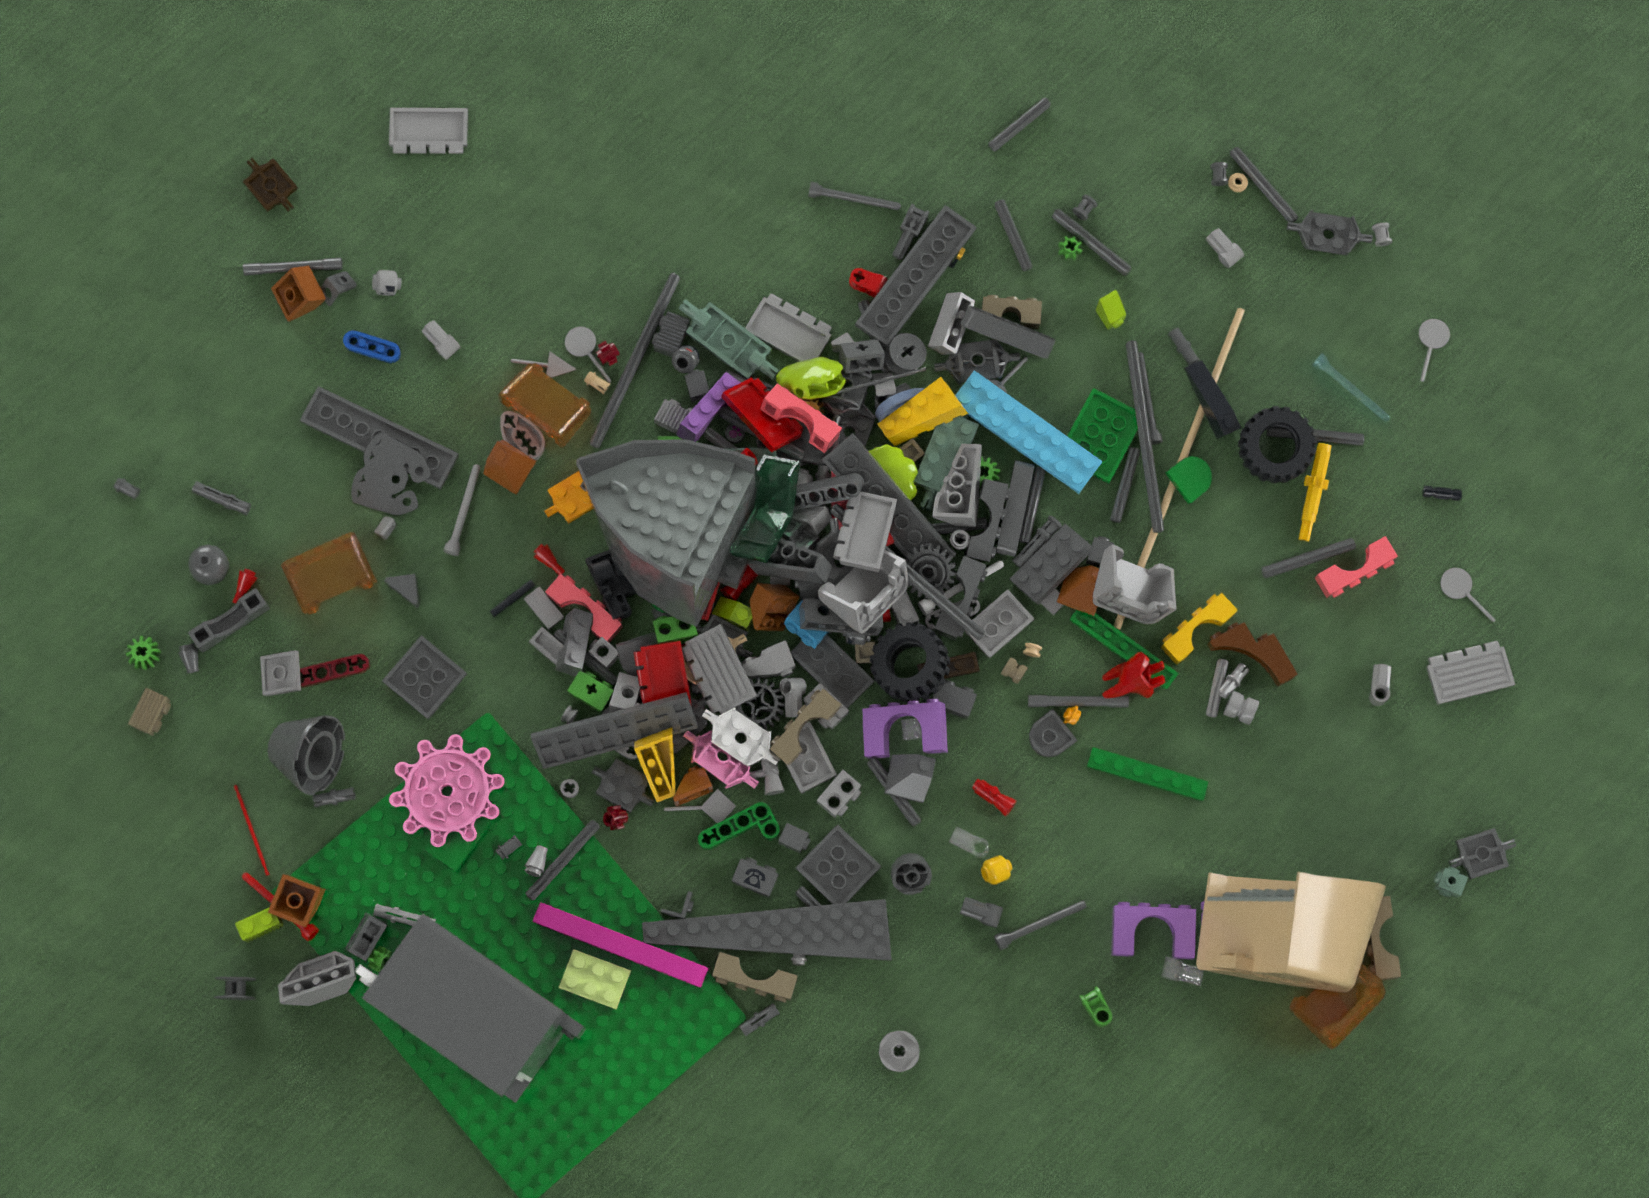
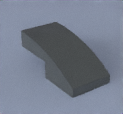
M789 516L775 529L786 541L789 540L800 547L803 546L810 550H813L820 541L819 536L804 529L802 523Z

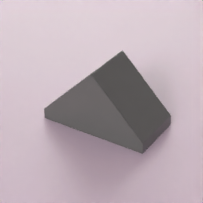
M415 574L387 577L384 580L390 588L416 608L420 606L418 581Z

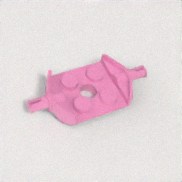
M690 731L685 732L683 737L694 745L691 758L692 764L695 761L726 784V789L742 783V781L755 789L759 781L750 776V766L747 767L711 742L712 731L701 736L698 735V737ZM725 753L728 759L721 761L718 759L717 754Z

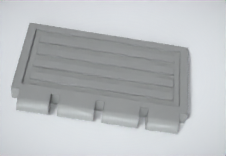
M390 108L389 146L393 147V153L407 154V147H410L411 154H426L427 147H430V154H446V147H449V154H463V147H467L468 108Z
M772 293L768 298L763 297L745 329L764 343L798 362L820 357L832 337V334L829 333L832 327L822 321H819L817 326L814 325L817 318L804 311L798 316L797 314L800 309L788 302H785L783 307H781L783 299Z
M861 491L857 497L848 499L846 505L848 509L844 513L843 526L840 528L837 540L839 544H836L833 558L840 560L842 565L879 572L897 499Z
M722 624L685 642L686 647L682 648L683 656L686 662L694 660V663L690 664L689 668L695 680L703 678V681L699 682L698 686L704 698L712 696V699L706 702L713 714L717 712L723 714L757 697Z
M1498 641L1483 644L1484 652L1481 645L1465 648V656H1463L1462 650L1445 653L1447 661H1444L1442 654L1429 657V665L1426 669L1437 705L1514 686V678L1504 647H1500Z

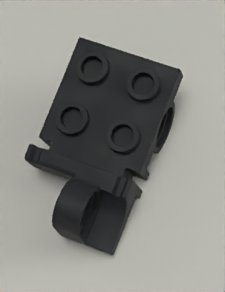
M610 550L586 558L585 562L600 594L603 595V603L608 608L613 620L619 617L621 620L630 617L632 610L626 598L637 594V592L614 562Z

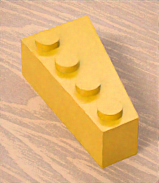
M940 377L879 422L878 426L894 446H897L917 437L919 433L933 430L935 426L944 422H951L953 418L960 415L964 416L968 412L948 384Z

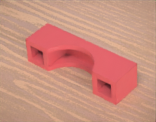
M776 384L767 394L760 408L775 420L790 417L801 421L808 428L810 434L809 443L823 453H826L838 439L842 429L836 422L831 421L820 411L815 410L805 403L804 400L799 399L779 384Z
M1386 536L1370 544L1365 549L1366 560L1362 568L1355 571H1346L1333 565L1317 574L1315 580L1326 598L1330 596L1336 598L1344 593V588L1348 586L1353 588L1361 583L1360 579L1364 577L1369 579L1378 574V569L1382 567L1387 569L1395 564L1394 560L1398 555Z
M560 574L545 591L546 595L561 608L571 604L586 607L593 614L592 633L597 638L603 637L610 643L623 628L620 623L621 618L613 620L612 616L605 610L606 606L599 600L593 601L590 598L591 594L587 590L577 588L575 586L576 582L568 575L564 577Z

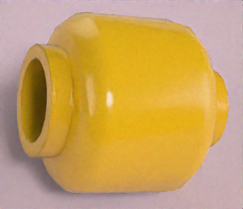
M1001 855L985 860L983 867H981L983 879L992 885L1008 880L1012 870L1011 862Z

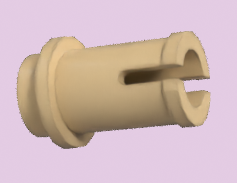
M590 371L584 380L587 386L591 385L602 394H605L610 386V383L598 377L596 372L592 373Z

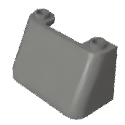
M1113 544L1104 550L1093 591V603L1096 606L1143 624H1154L1176 610L1173 568L1164 564H1155L1150 569H1145L1121 559L1124 556L1123 549Z
M885 550L879 572L854 567L836 586L830 582L823 584L818 590L819 599L853 630L861 634L865 633L906 591L909 584L906 560Z

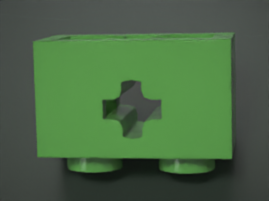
M579 671L567 690L568 694L602 714L611 701L614 691L612 690L613 686L605 681L600 683L595 680L596 676L588 671H585V673ZM595 687L596 694L592 692L589 695L588 688L593 689Z

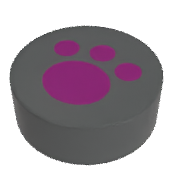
M730 424L725 430V436L730 443L737 444L743 441L745 431L734 424Z

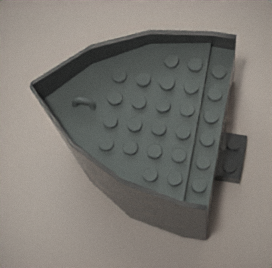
M678 439L634 440L577 459V467L612 558L640 597L674 618L697 626L718 582L735 589L738 588L747 569V562L752 550L738 546L736 543L756 503L755 458L695 441Z

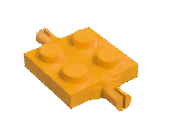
M579 471L547 490L554 504L544 510L548 518L559 512L569 524L594 509L587 491L581 488L583 480Z

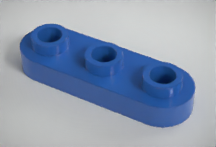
M354 330L347 332L343 337L345 347L349 351L387 363H394L401 356V351L396 343ZM352 340H357L355 345L351 344ZM375 345V350H369L370 346ZM394 351V355L388 356V352Z

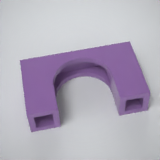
M928 699L927 703L908 701L907 705H900V703L896 702L888 703L886 707L873 704L869 705V708L862 709L865 757L869 759L874 757H890V728L897 719L904 716H913L919 721L922 729L923 752L927 754L948 752L945 704L939 702V699Z
M1118 902V905L1113 906L1111 956L1132 957L1134 955V933L1137 924L1145 918L1155 917L1166 922L1172 931V959L1193 960L1195 958L1196 909H1191L1190 905H1179V908H1171L1170 904H1158V907H1150V903H1138V906H1130L1129 902Z

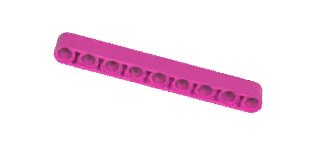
M541 902L532 921L548 929L700 988L709 969Z

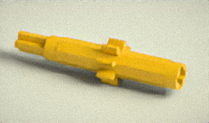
M1318 443L1311 475L1305 476L1304 486H1308L1302 511V524L1298 540L1309 542L1313 523H1315L1322 490L1326 491L1328 489L1329 480H1326L1325 476L1332 448L1329 444Z

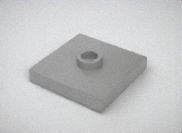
M294 650L260 656L263 696L267 697L301 691L299 651Z

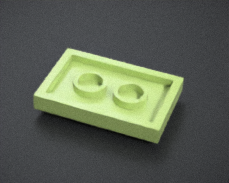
M573 949L559 988L617 1010L631 970Z

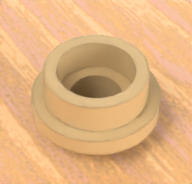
M1241 173L1231 175L1228 180V186L1234 192H1242L1248 185L1247 178ZM1235 180H1240L1242 184L1237 185Z

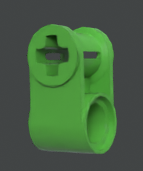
M1097 986L1086 995H1079L1082 1005L1089 1013L1095 1025L1105 1027L1111 1022L1112 1012ZM1099 1012L1107 1014L1108 1020L1106 1022L1098 1020L1097 1014Z

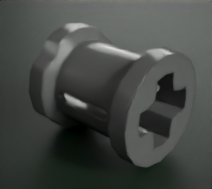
M1216 162L1210 165V169L1213 170V180H1211L1213 186L1229 184L1226 178L1227 163Z
M1083 195L1082 201L1072 211L1078 218L1086 221L1088 219L1087 215L1098 204L1092 197Z

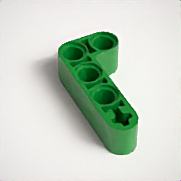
M759 802L702 831L698 836V843L702 849L712 850L758 826L766 840L772 841L778 837L780 830L769 806L766 803ZM758 808H764L767 814L764 817H758L755 812ZM746 817L749 823L747 826L741 827L737 823L738 819ZM723 826H728L731 832L729 835L723 836L719 832ZM767 826H774L776 828L775 834L767 835L765 833ZM716 830L717 837L720 840L716 841V837H714L710 840L711 844L707 845L706 842L702 843L704 841V836L711 838L714 836L713 831Z

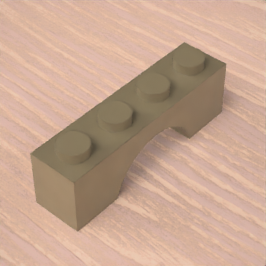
M819 689L816 690L810 698L812 699L808 706L803 705L797 712L799 716L796 720H790L784 727L786 731L782 736L777 735L770 743L772 745L770 750L789 766L803 751L799 742V735L803 726L810 720L817 718L830 721L843 706L825 689L821 691Z
M1383 896L1366 948V954L1370 956L1371 964L1368 965L1370 977L1373 976V981L1391 980L1401 977L1399 957L1387 952L1383 948L1379 937L1382 924L1393 916L1390 896Z
M719 952L712 975L716 978L715 982L724 985L731 982L736 984L735 988L747 991V988L754 989L755 994L764 997L767 994L774 995V1000L786 1003V1000L791 1001L798 975L777 970L768 979H751L742 971L738 957Z

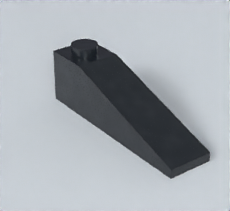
M1201 360L1185 367L1184 370L1216 439L1240 429L1241 426L1232 407L1204 362Z

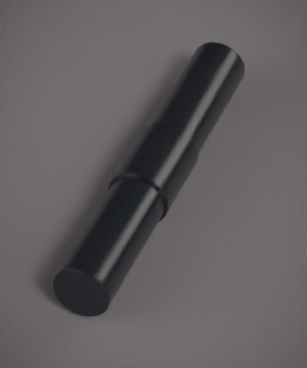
M530 579L490 610V613L493 617H496L532 589L535 584Z

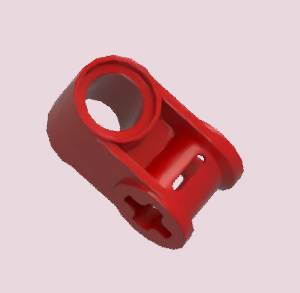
M856 268L850 274L849 285L854 290L876 297L888 281V278L862 268ZM857 276L861 277L859 282L856 281Z

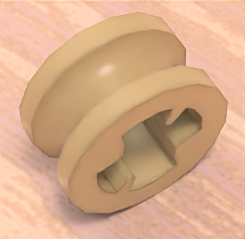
M1025 643L1026 649L1023 650V654L1040 658L1041 654H1039V651L1042 650V647L1033 643Z

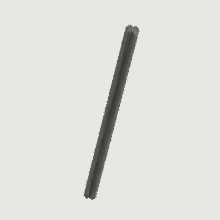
M674 273L669 275L590 440V445L594 448H600L677 287L680 277Z
M1128 341L1126 343L1152 529L1154 533H1160L1164 531L1138 347L1136 341Z
M835 504L831 508L830 513L842 522L845 510L840 505ZM886 546V548H885L886 551L895 554L892 550H890V549ZM906 563L908 580L974 638L980 640L985 635V631Z

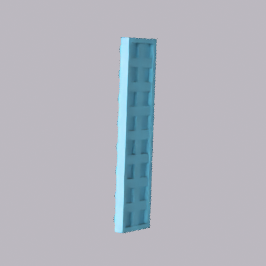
M975 370L955 395L968 412V416L1078 494L1102 464V461Z

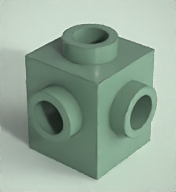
M1444 868L1441 872L1437 871L1433 882L1436 885L1434 889L1439 890V894L1445 897L1454 896L1458 898L1462 895L1468 877L1460 874V870L1456 868Z

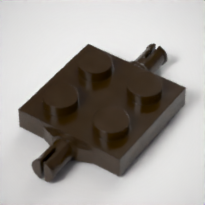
M250 158L251 162L248 160L247 164L252 168L253 172L242 181L267 212L280 204L283 205L287 212H290L294 206L288 201V197L298 190L296 184L274 158L260 166L254 158Z

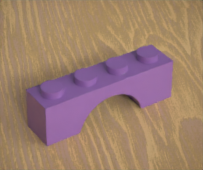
M725 372L680 423L676 435L681 439L697 442L722 407L728 406L721 398L722 393L741 382Z

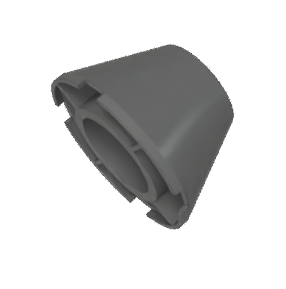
M329 715L283 722L275 728L270 737L268 758L302 793L315 795V792L325 790L339 771L344 756V751L341 750L342 740H345L343 726L338 719Z

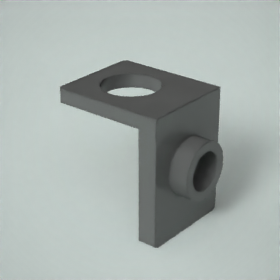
M347 271L327 277L321 286V290L326 298L325 302L328 306H331L339 294L356 288L357 284ZM326 288L330 289L332 293L331 298L326 295Z
M688 891L681 914L661 909V913L685 919L687 913L691 914L694 902L691 901L693 893Z

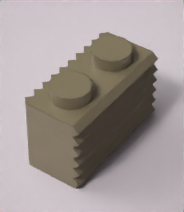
M145 688L128 725L151 736L154 733H158L162 726L161 719L163 714L166 715L171 708L170 699Z

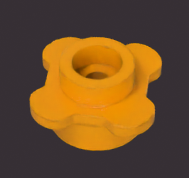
M1078 706L1067 708L1063 716L1065 718L1064 724L1075 725L1081 716Z

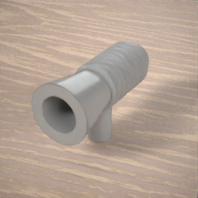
M762 759V769L750 772L751 777L754 779L765 777V795L783 793L784 788L778 775V764L775 766L769 760Z

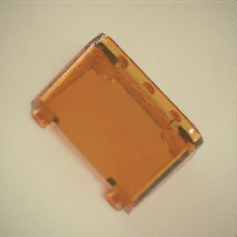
M529 363L498 394L500 402L507 408L511 406L514 411L521 413L544 430L549 437L554 438L556 444L564 448L591 414L590 403L583 397L579 399L543 372L544 369L537 363Z
M354 532L342 535L290 558L281 564L283 572L304 614L317 612L321 602L350 589L358 587L366 590L373 587L375 582H378L362 545Z
M1361 963L1355 985L1350 991L1338 992L1315 989L1307 998L1305 996L1295 997L1289 1008L1323 1044L1332 1050L1381 1002L1386 992L1382 980Z

